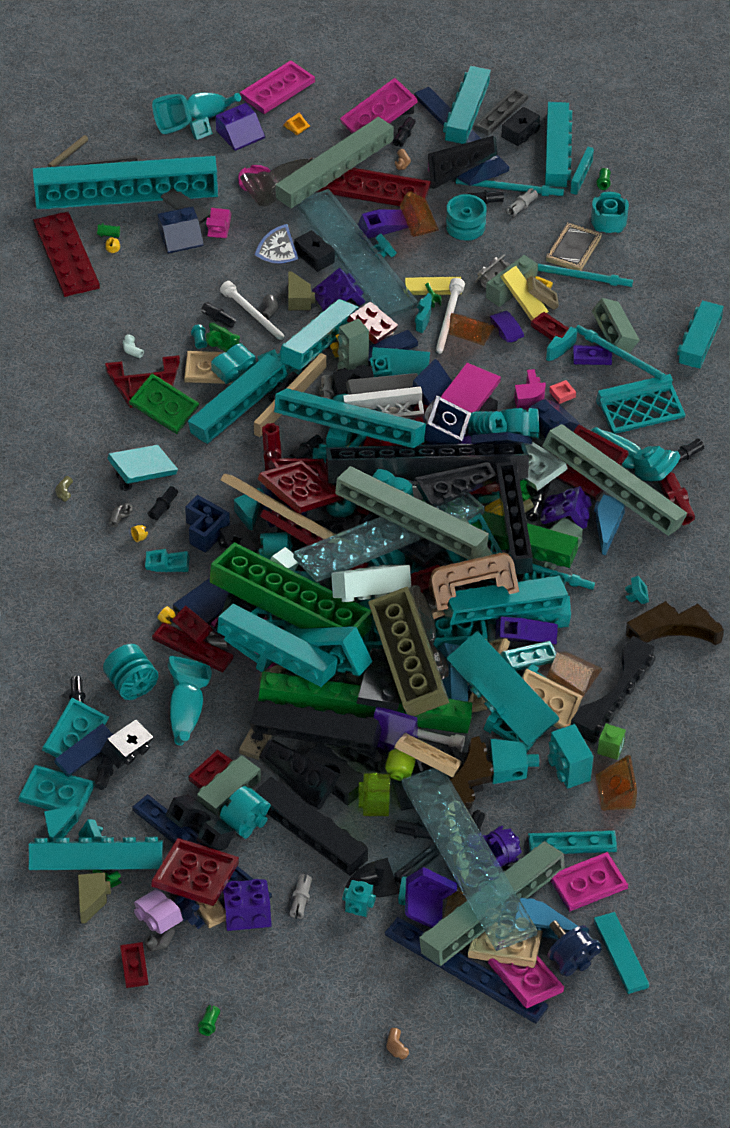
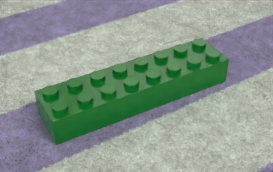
M235 542L211 563L210 583L301 629L356 626L361 638L371 630L373 614L370 609L354 601L342 602V598H333V591Z

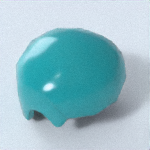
M344 498L340 503L334 502L331 505H326V511L332 517L346 518L355 512L357 504Z

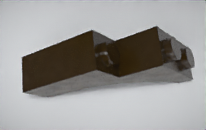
M664 601L628 621L625 635L629 639L634 636L646 643L668 636H690L717 645L722 642L724 629L698 603L678 614L674 607H671Z
M480 736L471 738L468 745L467 760L452 779L435 789L417 794L415 801L421 821L442 816L447 808H453L454 813L471 809L475 800V793L473 788L469 787L490 782L494 774L491 762L487 761V748L485 743L481 742Z

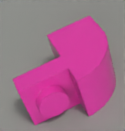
M211 208L210 218H207L206 221L208 237L227 238L231 221L229 209Z
M535 369L527 370L526 384L515 385L514 400L516 408L528 411L530 406L545 399L546 383H540V378L536 377Z

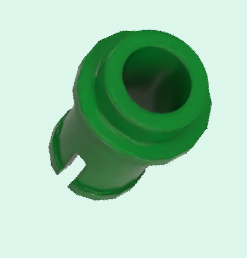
M602 168L599 172L596 184L601 190H606L611 185V171L608 168Z
M104 223L102 225L98 224L97 235H100L102 238L103 236L119 238L120 226L104 225Z
M211 1005L206 1007L204 1017L198 1023L199 1032L202 1035L210 1036L215 1032V1024L220 1015L218 1007L213 1006L212 1010Z

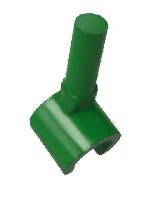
M426 283L425 286L432 297L431 307L435 308V302H438L441 306V296L435 294L430 284Z
M100 870L92 871L93 873H104ZM118 871L111 874L105 873V879L110 881L111 888L122 883L118 879L121 877Z

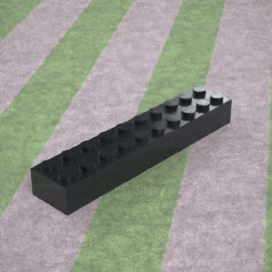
M524 442L418 445L414 448L403 445L326 447L328 483L336 485L337 478L350 466L372 477L378 469L387 470L395 477L404 478L414 483L416 477L489 462L496 473V463L516 461L519 480L528 478L529 454Z

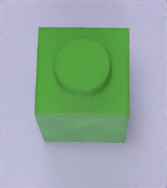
M605 724L599 738L597 754L618 760L624 746L626 730Z

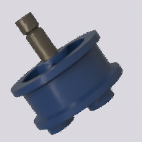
M556 920L549 925L559 939L550 948L548 958L551 961H556L560 966L559 972L563 976L568 977L577 969L580 971L587 969L591 965L590 961L602 950L601 943L591 938L589 935L590 930L586 925L578 926L567 933Z

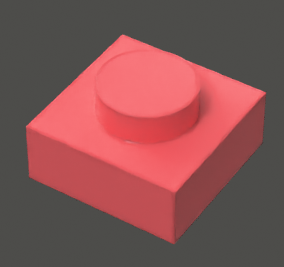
M567 380L550 386L549 392L559 404L576 398V391Z

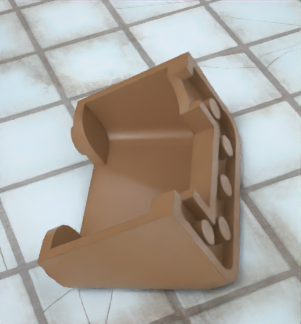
M498 553L434 569L429 579V590L437 610L448 609L449 599L456 597L455 586L490 578L495 580L497 587H505L509 594L519 592L514 562L509 554Z

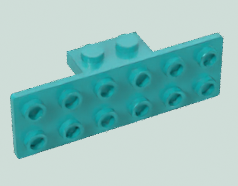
M478 631L447 657L448 662L472 686L470 690L478 699L482 697L486 701L484 705L491 713L496 712L527 746L533 744L559 721L558 715Z

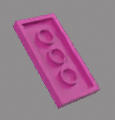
M289 61L242 90L240 95L244 101L263 114H266L315 83V76L293 61Z
M394 78L342 116L340 121L352 134L377 117H380L387 123H391L418 103L417 98Z

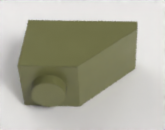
M288 272V311L311 310V304H315V292H311V284L295 273Z
M105 873L78 875L81 924L89 921L107 903V895L111 894L110 881L105 879Z

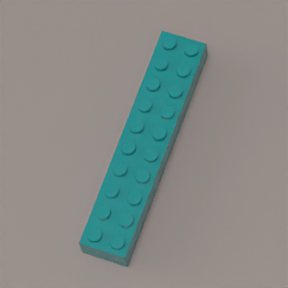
M215 156L33 168L36 210L163 201L161 196L172 188L190 199L218 197Z

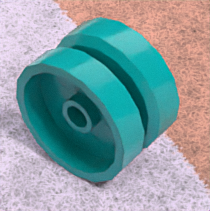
M461 194L449 200L446 209V230L449 235L459 240H474L483 235L486 229L487 213L485 202L479 197L470 194Z

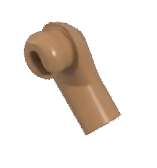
M400 149L397 152L399 161H395V166L398 170H405L411 163V159L404 149Z
M391 1028L386 1045L387 1050L394 1057L405 1059L409 1054V1050L399 1041L401 1031L398 1028Z

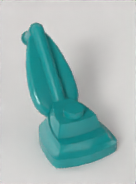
M202 92L191 95L188 100L181 94L161 96L152 102L154 119L162 134H171L188 126L192 122V117L194 119L208 117L209 119L222 113L227 106L239 102L241 95L235 93L229 98H224L219 94Z
M597 427L591 429L592 432L628 451L629 455L621 466L629 469L635 468L636 477L642 481H660L664 479L674 469L681 457L678 451L664 450L660 446H648L641 449L635 443L619 435Z
M170 656L168 669L173 676V684L175 686L171 696L170 719L175 737L174 742L176 745L181 746L185 741L189 740L190 734L198 722L203 706V694L200 688L209 684L212 671L210 666L204 663Z

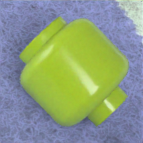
M393 749L389 752L385 769L391 774L390 777L392 779L401 781L403 778H408L412 775L416 758L398 749Z

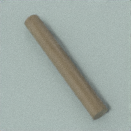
M83 135L52 160L48 167L58 166L88 141V137Z

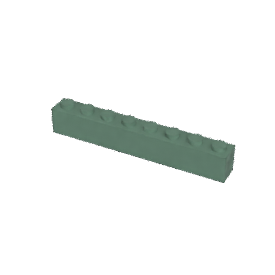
M380 117L375 118L277 183L276 199L290 208L300 204L303 200L327 186L330 182L339 178L342 174L366 160V158L378 152L387 144H390L394 138V126Z
M561 424L549 431L543 444L545 449L669 536L681 527L687 515L686 511Z
M350 466L337 478L335 494L468 560L478 558L487 549L489 533Z
M545 841L533 848L530 853L519 859L512 867L502 872L499 877L488 883L477 894L471 896L469 900L460 907H457L447 917L441 919L429 931L423 933L420 937L421 954L442 966L470 944L472 940L479 937L519 905L520 898L527 899L548 883L559 871L565 869L564 853Z

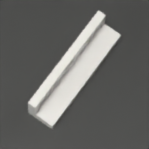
M421 387L343 395L344 403L367 409H377L380 412L407 419L424 417ZM418 404L419 411L411 412L407 408L409 405ZM390 407L400 409L396 414L388 412Z

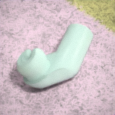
M126 335L125 340L122 342L124 351L140 359L144 354V350L135 347L134 336Z

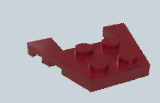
M179 355L162 357L164 371L154 372L153 374L174 386L180 364ZM122 361L105 363L106 372L128 406L134 408L129 404V401L152 373L125 376Z

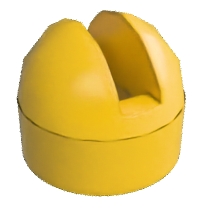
M113 237L107 239L105 244L106 250L110 253L118 252L120 250L119 240Z
M137 525L131 528V535L135 542H140L147 538L148 532H145V526Z
M166 606L159 613L157 619L162 623L171 624L170 619L175 617V612Z

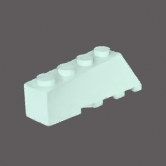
M379 565L378 567L373 566L331 573L333 598H342V602L354 601V597H358V600L371 599V595H375V598L407 586L411 590L410 565Z

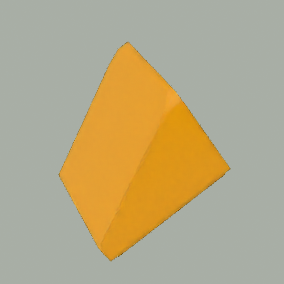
M300 113L287 120L283 125L296 135L310 127Z

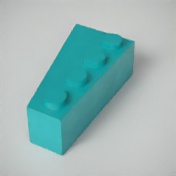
M356 626L293 629L290 634L336 657V670L338 672L351 671L353 675L360 676L373 662Z

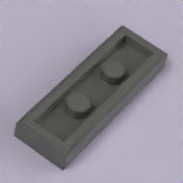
M174 188L161 196L164 202L176 210L193 207L198 217L199 225L206 221L207 218H210L209 211Z

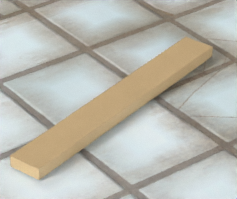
M223 474L221 481L345 552L354 556H360L362 550L356 545L305 516L298 514L291 508L233 475Z

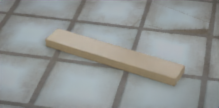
M320 353L287 388L304 392L326 369V355ZM275 400L254 421V435L261 437L262 427L267 423H274L282 415L274 412Z

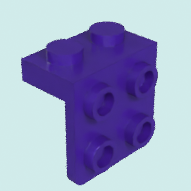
M340 267L312 289L323 311L338 299L347 302L352 298L359 306L366 302L362 296L364 292L358 285L355 286L354 284L356 282L355 278L350 273L346 274Z
M580 486L569 488L557 495H550L545 499L541 522L542 524H547L570 515L577 526L582 529L587 528L590 507L592 506L591 499L585 495Z
M424 867L406 878V916L430 928L434 927L442 919L443 899L457 891V883Z
M265 879L231 881L226 884L223 894L227 931L272 927L268 885Z

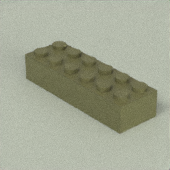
M408 586L368 601L407 714L416 716L450 703L417 606Z

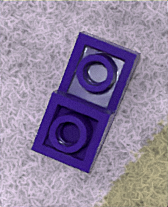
M507 310L490 316L491 323L499 329V336L506 342H515L519 338L524 337L521 327Z

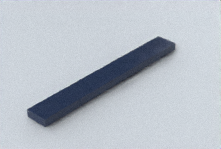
M430 87L415 92L414 96L444 126L451 108ZM471 130L466 143L481 138ZM496 155L498 157L496 177L509 171V166L498 155Z
M147 794L132 806V810L173 844L177 838L202 845L196 840L198 834L190 827L180 828L165 816L167 809ZM237 866L228 882L253 880V878ZM269 892V899L272 898L271 892Z
M399 917L394 920L385 932V936L537 1024L548 1009L549 1005L543 1001L526 1009L501 977L459 952L442 966H439L421 954L420 937L425 932Z

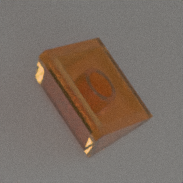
M411 191L407 192L400 204V208L412 236L416 237L438 231V226L427 200Z
M451 313L449 335L483 346L495 329L494 325L461 314Z
M557 652L547 678L584 697L602 671V668L569 652Z
M627 755L596 774L603 811L635 808L637 786L631 756Z

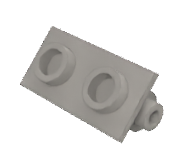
M505 254L499 259L495 257L489 263L490 266L488 268L483 267L477 273L479 277L475 283L480 280L482 286L486 288V283L510 266L508 262L503 260Z

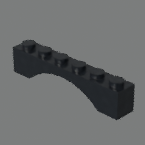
M634 636L630 639L622 652L623 674L618 684L603 698L582 705L571 719V725H576L583 739L592 743L596 737L599 738L605 724L611 723L615 710L622 708L626 695L632 694L637 680L641 681L643 679L647 666L651 667L656 658L654 656V646Z

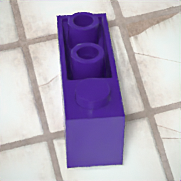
M378 209L363 213L358 222L364 240L377 237L380 233L385 235L415 226L408 210Z
M499 617L496 619L495 640L507 638L509 641L526 643L550 641L551 644L557 645L558 624L524 618Z

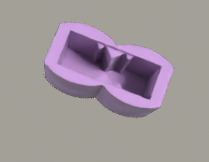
M159 889L151 891L134 902L136 917L140 921L146 922L151 931L155 930L157 933L162 934L183 921L179 907Z

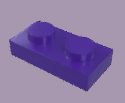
M573 345V364L612 365V352L602 346Z

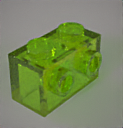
M364 773V782H359V808H363V816H389L390 774Z

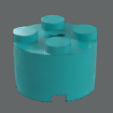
M616 192L600 193L599 197H595L592 201L591 223L594 229L606 233L622 232L627 224L628 200L626 198L624 200L621 194Z
M522 408L499 411L503 414L507 423L506 432L539 438L538 409L528 408L529 412L522 410Z
M287 532L260 534L263 548L259 549V553L269 560L285 547L290 551L293 548L291 535Z
M243 786L229 797L231 803L228 807L224 804L220 813L221 820L233 828L237 834L247 839L256 827L262 828L268 820L266 814L271 804L250 787Z

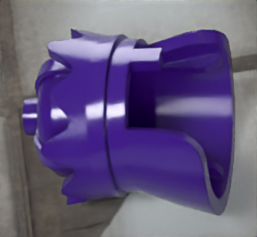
M503 825L487 835L472 837L467 842L468 852L474 866L487 879L493 877L503 866L516 863L519 860L516 857L522 853L519 846V838L510 828L503 830Z

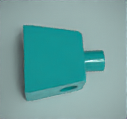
M491 739L490 758L494 771L492 775L493 784L526 779L528 767H539V754H527L524 742Z

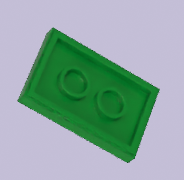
M153 373L129 401L131 406L176 434L199 407L197 401Z

